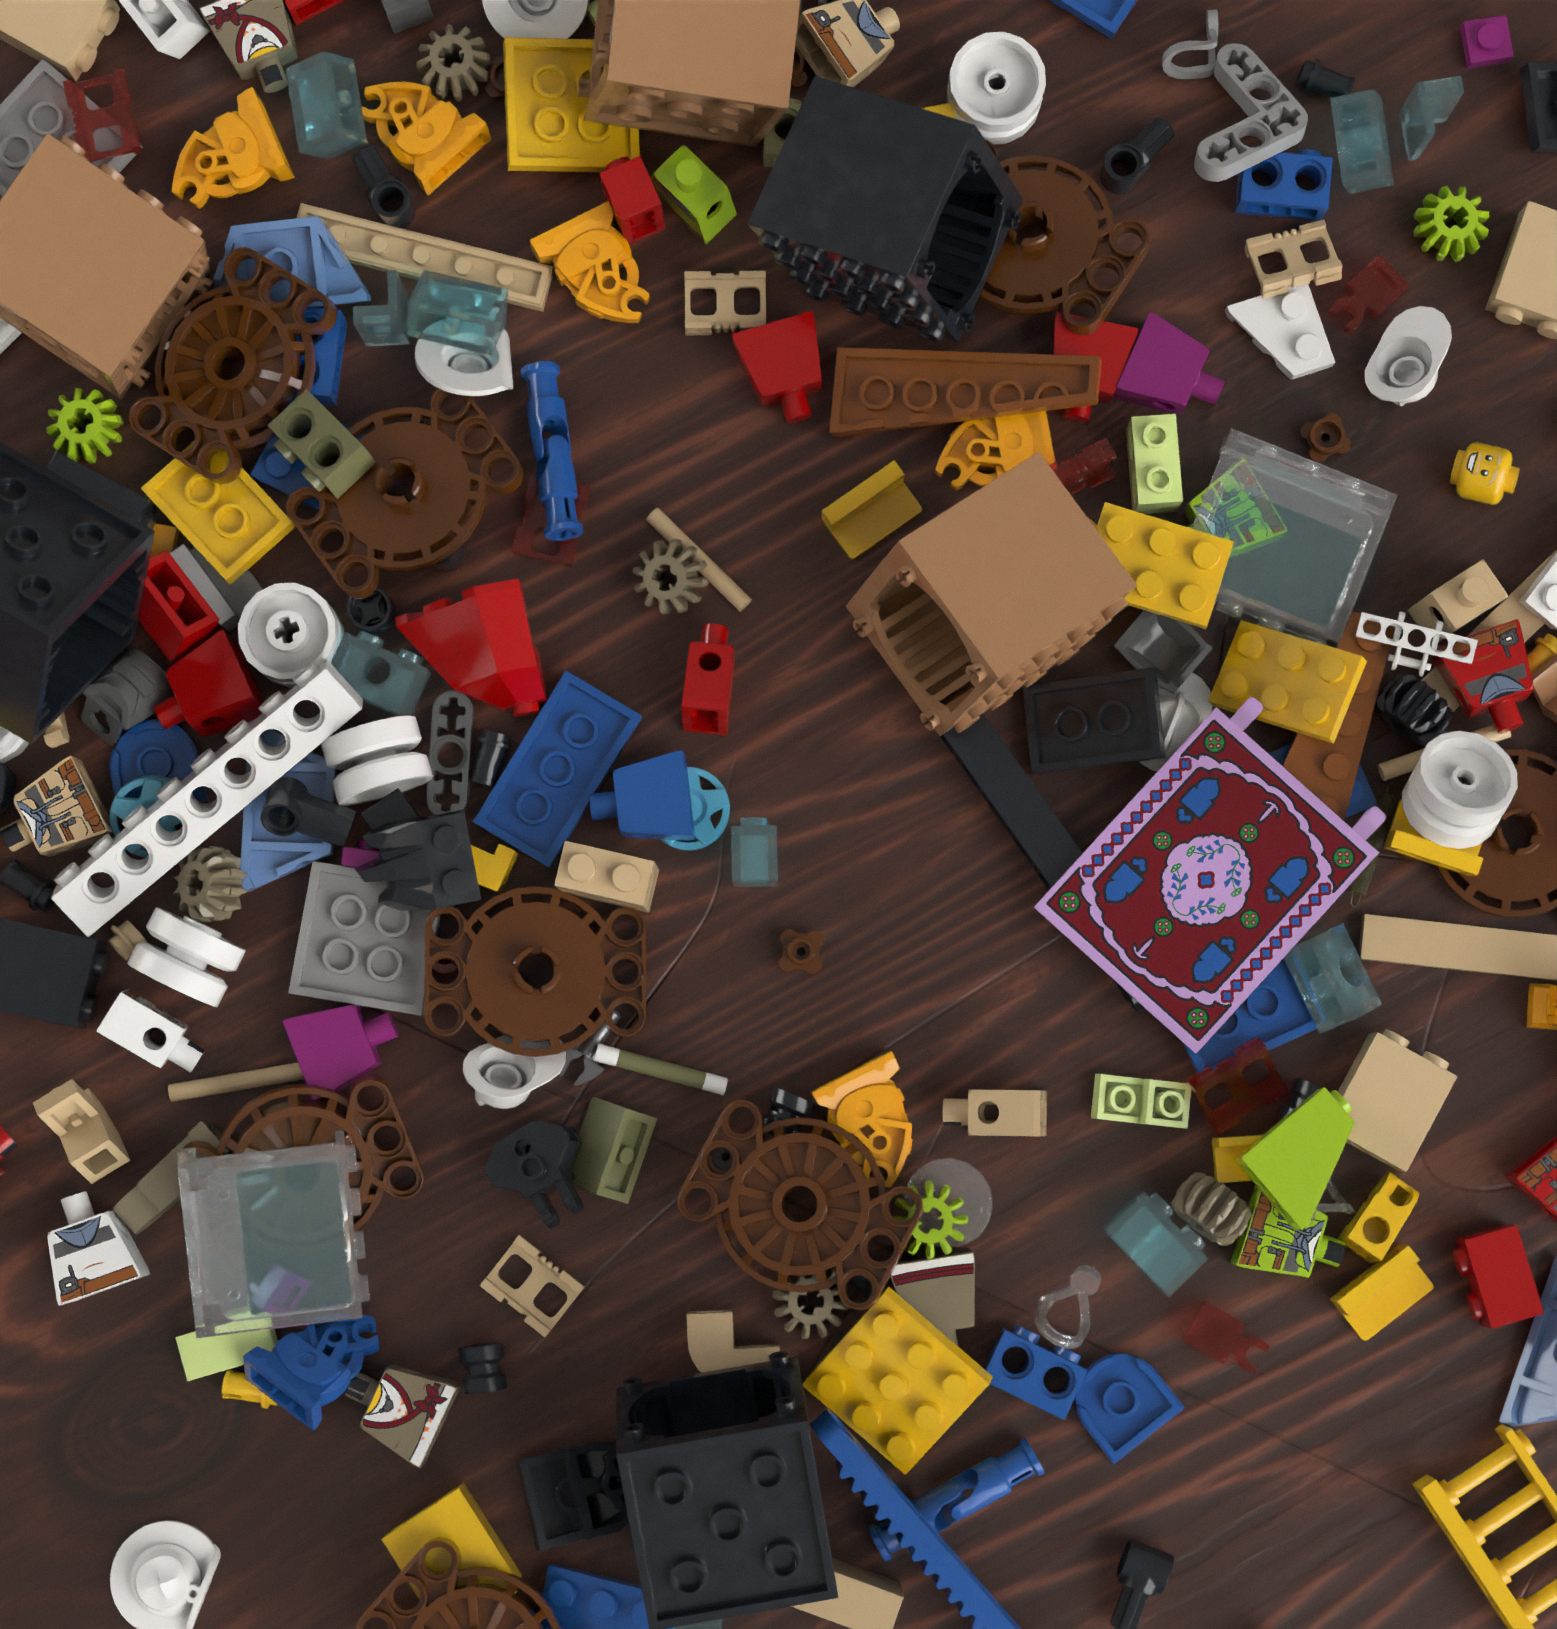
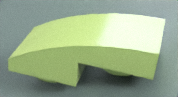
M1095 1074L1091 1118L1188 1129L1192 1084Z
M261 1311L175 1337L187 1381L244 1365L243 1356L258 1346L272 1352V1349L276 1347V1342H278L271 1314L268 1311Z

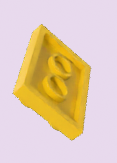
M194 441L182 452L189 450L193 446ZM226 451L217 452L211 458L210 469L213 474H219L227 468L229 457ZM174 458L141 488L229 585L234 583L296 527L291 519L243 468L234 481L228 484H217Z
M1105 502L1096 530L1137 584L1125 597L1129 606L1206 629L1234 541Z
M1241 620L1208 702L1214 707L1236 713L1250 697H1253L1263 705V710L1255 720L1334 744L1367 661L1358 654Z

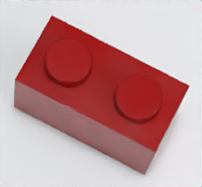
M165 551L149 559L138 621L170 663H173L209 639L220 619L170 553Z
M1505 1223L1455 1238L1458 1249L1453 1250V1258L1460 1276L1467 1277L1471 1293L1466 1295V1300L1471 1316L1475 1321L1480 1320L1481 1326L1493 1329L1544 1314L1517 1225Z

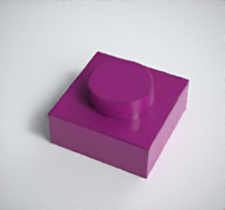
M1507 15L1464 21L1460 26L1467 69L1510 63L1513 59L1514 54Z
M357 841L356 848L343 847L341 865L357 868L377 858L380 853L379 849L368 846L365 841Z

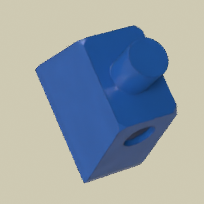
M683 750L613 770L615 791L589 795L592 820L618 818L620 834L625 838L696 840L687 761Z

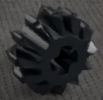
M1397 674L1392 681L1389 680L1381 689V693L1376 699L1374 706L1376 712L1380 715L1381 721L1390 727V731L1396 732L1402 740L1407 739L1415 746L1426 747L1434 738L1444 734L1454 716L1447 700L1442 698L1436 689H1432L1425 681H1419L1414 675Z

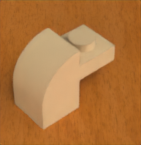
M71 1079L33 1102L37 1115L60 1137L70 1164L91 1184L130 1161L116 1127L100 1101L89 1088L83 1090Z
M733 1309L688 1311L686 1314L689 1353L692 1361L701 1373L770 1361L769 1355L780 1351V1343L735 1346Z

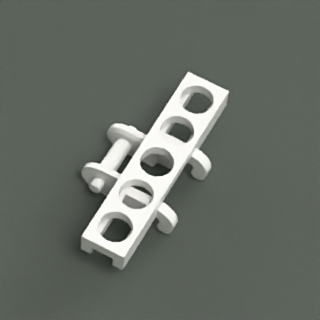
M1401 611L1399 612L1398 621L1361 612L1356 637L1396 646L1395 655L1389 654L1388 661L1393 662L1391 670H1395L1397 665L1419 669V676L1423 677L1424 671H1430L1432 665L1427 663L1428 655L1468 664L1473 662L1478 640L1443 632V621L1437 620L1434 630L1405 623L1406 613ZM1366 620L1380 623L1381 630L1377 635L1364 632L1363 625ZM1389 625L1395 627L1392 639L1387 638L1385 635L1386 628ZM1403 629V636H1402V638L1399 640L1400 634H1401V630ZM1419 629L1425 634V642L1422 646L1414 647L1409 644L1408 634L1412 630ZM1439 638H1444L1448 641V646L1444 651L1437 650ZM1456 641L1470 645V652L1466 657L1453 653L1452 647ZM1402 648L1423 652L1422 660L1400 655Z

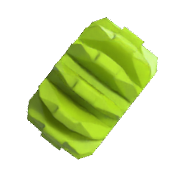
M1447 185L1441 187L1438 191V196L1432 193L1427 194L1423 199L1424 207L1418 208L1414 213V219L1421 223L1413 230L1414 236L1427 238L1421 246L1422 252L1429 251L1432 247L1436 248L1437 261H1442L1448 251L1455 262L1461 261L1465 251L1470 254L1477 252L1480 248L1478 240H1484L1489 233V229L1482 225L1489 218V211L1476 210V207L1481 202V196H1475L1469 201L1465 198L1467 194L1465 186L1460 187L1455 195L1452 194ZM1452 219L1457 222L1458 226L1454 225L1451 228H1448L1444 223Z
M75 388L73 401H70L65 395H59L58 400L64 406L62 410H48V415L56 421V423L46 428L47 433L51 437L57 438L53 447L59 453L67 451V457L76 462L84 456L88 463L95 464L97 459L96 451L98 450L106 457L111 456L112 451L107 446L108 442H122V436L113 429L124 424L123 418L120 415L113 414L117 408L116 403L112 399L103 401V394L96 389L86 396L81 388ZM89 418L93 423L86 425V432L82 434L78 429L84 427V420Z
M926 1180L924 1184L925 1196L921 1197L924 1212L928 1213L932 1207L937 1208L941 1212L937 1214V1218L942 1219V1222L938 1229L930 1226L926 1232L918 1227L922 1224L920 1220L913 1233L914 1239L908 1247V1252L914 1255L918 1251L921 1242L926 1243L925 1254L927 1259H933L935 1254L933 1243L939 1242L942 1251L945 1254H949L952 1252V1249L945 1240L948 1234L957 1241H963L964 1234L952 1228L953 1223H968V1216L964 1214L952 1215L951 1211L960 1208L964 1204L961 1197L953 1199L948 1204L944 1202L950 1194V1186L947 1184L943 1185L938 1196L935 1197L933 1196V1182ZM914 1185L908 1186L909 1188H912L915 1192L918 1193V1190ZM896 1198L895 1205L906 1210L907 1214L893 1215L892 1217L899 1221L910 1219L916 1210L915 1201L909 1204L902 1198Z

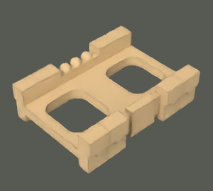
M1324 219L1300 225L1298 231L1292 229L1290 233L1288 231H1284L1282 235L1276 233L1274 238L1272 233L1246 239L1245 253L1252 262L1261 286L1260 293L1263 299L1287 294L1289 286L1294 288L1306 285L1311 280H1314L1315 285L1318 286L1341 280L1342 263L1341 260H1338ZM1314 241H1322L1329 254V259L1316 263H1307L1300 246ZM1275 251L1280 252L1283 255L1287 269L1273 274H1265L1261 269L1258 256Z
M711 271L684 272L686 336L712 335V329H715L716 333H720L721 329L725 333L729 329L735 333L737 329L743 331L766 324V271H739V275H734V273H716V275H711ZM756 288L760 291V312L758 314L739 315L735 312L734 293L737 289ZM694 289H713L716 291L717 310L715 314H692L691 292Z
M518 1235L507 1252L479 1286L500 1302L506 1299L510 1306L520 1314L527 1316L524 1321L543 1337H546L585 1286L565 1270L560 1273L559 1266L553 1267V1262H547L546 1256H539L540 1250L524 1237ZM513 1254L519 1255L532 1266L531 1274L518 1289L512 1288L499 1277V1270ZM548 1282L554 1283L567 1294V1301L553 1317L547 1316L534 1305L535 1297Z

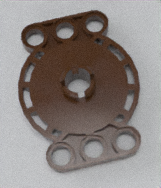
M985 140L998 159V151L995 145ZM1036 155L1013 157L1001 161V166L1005 171L1009 170L1007 175L1023 198L1018 209L1021 212L1020 223L1014 221V224L1018 225L1016 230L1009 228L979 299L1004 311L1024 314L1049 312L1063 307V321L1072 333L1077 335L1094 333L1101 326L1146 257L1149 250V232L1140 221L1134 219H1125L1113 224L1112 210L1104 192L1089 175L1075 165L1057 158ZM1037 166L1045 167L1046 170L1029 169L1019 171L1018 168ZM1058 170L1063 173L1071 175L1072 177L1077 179L1079 183L1076 185L1068 178L1056 174V171ZM1089 190L1099 201L1102 210L1095 212L1091 200L1086 195ZM1106 223L1107 227L1099 231V228ZM1034 225L1040 227L1047 234V237L1041 234L1035 238H1024L1021 246L1017 243L1016 232L1025 226ZM1125 233H1133L1140 237L1142 243L1136 250L1124 251L1118 247L1117 239ZM1102 268H1110L1117 272L1119 278L1115 284L1103 287L1094 281V274ZM1089 304L1096 313L1087 322L1075 321L1070 315L1071 309L1075 305Z
M247 247L233 250L224 262V273L229 284L228 286H221L199 295L183 307L169 324L159 345L155 364L156 389L159 396L143 397L137 400L129 413L130 425L136 433L217 484H228L234 481L240 474L242 459L238 451L239 449L255 447L276 436L270 428L254 436L253 431L265 427L273 421L290 403L296 390L298 393L295 399L306 389L311 392L316 370L315 346L311 335L323 334L329 331L337 319L335 303L326 295L255 250ZM246 259H254L256 263L254 275L247 280H239L237 276L238 266ZM280 280L289 281L290 292L288 296L282 301H272L271 289L274 284ZM313 302H323L324 314L322 318L315 323H307L305 319L306 308ZM296 336H301L303 342H298ZM301 355H305V370L303 380L301 381L299 380ZM228 357L232 361L237 362L245 358L242 372L230 380L231 370L222 364L224 359ZM151 408H159L161 412L160 423L155 428L146 430L143 426L144 414ZM192 429L195 435L193 446L187 451L179 452L176 446L178 435L184 430ZM233 435H239L241 440H234ZM226 451L229 457L227 468L219 474H213L210 469L211 458L217 452Z
M437 388L431 397V410L420 407H395L376 412L357 422L348 430L355 438L375 425L376 429L358 440L376 463L338 499L333 494H330L326 487L320 492L312 487H301L289 496L286 502V511L289 518L338 586L349 597L361 599L370 596L379 584V568L388 571H412L434 565L452 555L469 539L480 522L487 501V490L498 494H508L515 491L521 485L523 468L520 462L471 396L457 395L464 399L462 409L455 415H446L441 412L443 400L446 397L457 394ZM398 417H411V422H395L387 425L384 422ZM423 418L431 420V426L424 424ZM475 428L487 430L489 438L484 446L473 449L465 444L466 436L471 430ZM339 456L330 459L326 467L333 465ZM501 461L510 462L514 467V471L508 480L496 482L490 478L491 469L496 463ZM406 477L415 478L411 489L415 498L410 502L403 495L396 497L390 495L392 486L398 480ZM306 499L318 500L319 511L313 518L304 520L298 517L297 509L302 501ZM472 506H475V507H474V510H473V513H472V515H471V517H470V519H469V515H470ZM331 532L343 534L344 543L339 551L335 553L323 552L321 543L327 534ZM379 555L384 556V560L379 559ZM399 559H414L410 561H399ZM355 566H364L368 569L367 581L359 587L348 586L346 583L348 571Z
M1503 749L1510 757H1516L1514 767L1517 771L1518 788L1499 823L1508 817L1516 818L1522 822L1527 832L1525 844L1522 848L1508 849L1509 844L1503 838L1502 828L1497 825L1492 835L1482 842L1478 856L1482 857L1483 861L1478 875L1467 876L1453 871L1454 875L1465 885L1464 889L1452 879L1446 868L1434 866L1445 885L1461 901L1481 912L1503 918H1525L1548 912L1555 907L1557 912V763L1547 755L1533 751ZM1527 759L1541 762L1554 771L1549 775L1540 769L1527 766ZM1394 852V853L1396 854V856H1398V857L1401 858L1402 860H1406V861H1415V860H1418V859H1415V858H1412V857H1409V856H1406V855H1403V854ZM1552 891L1554 900L1549 902L1546 894ZM1476 893L1483 898L1497 901L1498 908L1485 905L1472 896ZM1532 899L1538 905L1537 908L1529 910H1510L1511 903H1521Z
M540 886L516 888L497 895L475 910L468 921L454 907L434 909L428 915L425 924V1025L435 1036L446 1038L458 1033L465 1022H467L472 1030L490 1045L513 1055L528 1057L557 1055L577 1047L596 1033L603 1022L615 1036L622 1038L632 1037L642 1029L646 1020L645 920L641 913L634 908L621 907L614 910L604 922L597 911L579 897L559 889ZM539 894L551 896L549 903H522L521 896ZM511 898V907L501 910L491 919L485 914L494 905ZM560 899L576 905L587 915L581 919L572 911L558 906ZM444 914L454 917L459 926L457 934L451 939L446 940L437 937L432 929L435 918ZM625 915L635 920L638 930L634 938L621 940L615 936L612 925L617 917ZM476 921L482 926L477 935L471 928ZM593 921L600 928L597 935L589 927ZM528 956H541L552 967L551 981L541 986V988L534 989L533 986L524 982L520 973H518L521 961ZM442 959L451 960L458 967V977L454 982L446 985L438 983L432 976V967L437 961ZM629 960L635 964L638 971L635 982L623 985L614 979L612 970L616 962ZM448 1004L455 1008L458 1014V1021L455 1026L443 1030L434 1025L431 1015L438 1005ZM619 1005H630L636 1010L638 1020L633 1028L623 1030L614 1024L612 1018L613 1011ZM474 1009L482 1017L478 1022L471 1016ZM594 1009L599 1015L595 1023L588 1017ZM490 1025L499 1033L512 1038L511 1045L495 1039L484 1029ZM579 1025L587 1030L575 1040L560 1045L559 1037L569 1034ZM521 1041H548L551 1048L533 1050L520 1048Z
M365 1074L355 1079L350 1087L348 1097L337 1090L318 1085H288L269 1090L250 1100L232 1117L220 1137L217 1148L204 1141L190 1142L180 1151L177 1165L180 1179L214 1257L219 1263L230 1267L242 1265L250 1258L255 1240L265 1246L284 1251H314L333 1246L353 1235L370 1219L380 1203L384 1191L394 1198L407 1199L418 1194L424 1181L420 1161L390 1087L385 1079L375 1074ZM372 1085L380 1088L384 1094L382 1101L375 1107H364L357 1100V1095L363 1087ZM297 1094H314L326 1097L327 1100L326 1103L315 1100H298ZM288 1096L287 1102L275 1104L264 1111L259 1107L272 1099ZM337 1102L346 1106L345 1113L336 1108ZM250 1113L253 1119L244 1127L239 1137L232 1135L237 1125ZM382 1126H392L400 1133L399 1140L391 1147H381L373 1140L374 1133ZM226 1146L233 1151L231 1157L224 1153ZM194 1153L207 1155L212 1161L211 1168L204 1174L191 1173L185 1166V1161L190 1155ZM300 1156L309 1157L314 1160L317 1167L311 1173L312 1180L305 1183L303 1176H293L287 1170L284 1171L285 1166L290 1160ZM399 1166H409L416 1173L415 1180L406 1187H398L390 1180L392 1171ZM371 1183L376 1185L375 1191L370 1189ZM213 1193L222 1194L228 1199L229 1206L221 1214H210L205 1211L202 1205L206 1196ZM368 1203L363 1213L351 1223L350 1220L357 1215L362 1205ZM259 1228V1229L265 1231L266 1233L264 1234V1233L258 1231L257 1229ZM340 1229V1231H338V1232L332 1234L331 1236L324 1237V1238H320V1237H323V1236H327V1235H329V1234L335 1232L336 1230ZM230 1233H236L245 1239L246 1245L239 1253L228 1254L219 1245L222 1237ZM277 1237L283 1238V1239H287V1240H305V1241H286V1240H282V1239H277Z
M743 1099L735 1100L724 1108L677 1197L678 1209L686 1219L699 1223L706 1222L714 1217L716 1218L717 1230L726 1251L743 1271L758 1282L778 1290L802 1293L827 1289L837 1284L838 1295L842 1303L848 1308L855 1310H866L877 1302L924 1211L920 1195L912 1188L900 1186L886 1192L884 1178L874 1157L860 1140L843 1128L820 1119L800 1117L779 1120L764 1126L763 1115L760 1109L752 1102ZM739 1108L751 1110L755 1117L753 1128L744 1134L735 1133L729 1121L731 1114ZM796 1125L814 1126L811 1134L798 1132L785 1134L783 1129L784 1127ZM824 1129L841 1135L851 1144L844 1149L834 1141L822 1137ZM774 1131L775 1138L765 1142V1134ZM717 1148H725L733 1156L732 1167L724 1174H715L708 1166L709 1155ZM858 1150L869 1162L875 1177L866 1179L861 1166L853 1158ZM878 1187L879 1196L871 1200L870 1189ZM698 1188L705 1189L711 1196L710 1208L701 1215L692 1214L686 1205L688 1194ZM799 1188H809L817 1198L816 1212L805 1222L792 1221L786 1212V1201H784L788 1193L791 1194ZM899 1194L911 1196L916 1204L914 1215L905 1221L896 1220L890 1213V1202ZM729 1210L730 1220L724 1223L723 1212ZM734 1230L739 1243L747 1251L743 1259L733 1247L727 1232ZM877 1235L888 1236L894 1244L893 1255L884 1262L873 1260L868 1253L869 1242ZM757 1261L764 1267L778 1272V1280L775 1281L767 1278L750 1266ZM836 1267L837 1276L828 1280L826 1271ZM789 1275H816L818 1283L802 1286L788 1284ZM855 1276H864L872 1284V1294L863 1303L853 1302L846 1293L847 1283Z
M443 1537L433 1538L428 1541L362 1614L355 1625V1629H364L367 1620L378 1617L386 1621L389 1629H544L541 1621L547 1617L552 1629H561L552 1607L536 1588L520 1577L497 1568L473 1566L459 1569L461 1560L459 1548L453 1541ZM442 1547L450 1553L452 1558L450 1569L439 1573L429 1568L426 1556L432 1548ZM468 1576L466 1585L457 1586L458 1578ZM478 1576L495 1577L509 1583L506 1589L493 1584L479 1583ZM401 1583H413L420 1590L421 1598L416 1606L410 1608L403 1607L396 1600L395 1591ZM518 1587L531 1596L540 1609L534 1612L526 1601L514 1594L516 1588Z

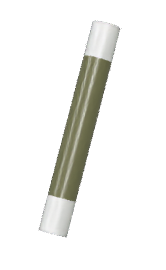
M599 1043L593 1059L596 1062L724 1095L728 1082L726 1077Z

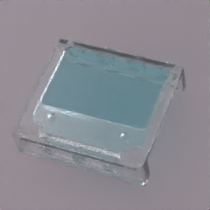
M1231 429L1223 440L1219 453H1221L1192 525V529L1234 541L1215 600L1218 603L1216 609L1241 618L1242 614L1245 613L1259 619L1257 624L1259 626L1283 632L1285 629L1300 635V638L1334 647L1340 643L1398 495Z
M344 1130L335 1131L336 1143L197 1158L196 1147L178 1149L177 1169L196 1338L363 1318L361 1302L370 1301L368 1275H358L357 1259L366 1258L363 1231L354 1232L353 1216L362 1215L359 1188L350 1189L348 1176L350 1172H357L355 1144L345 1145Z

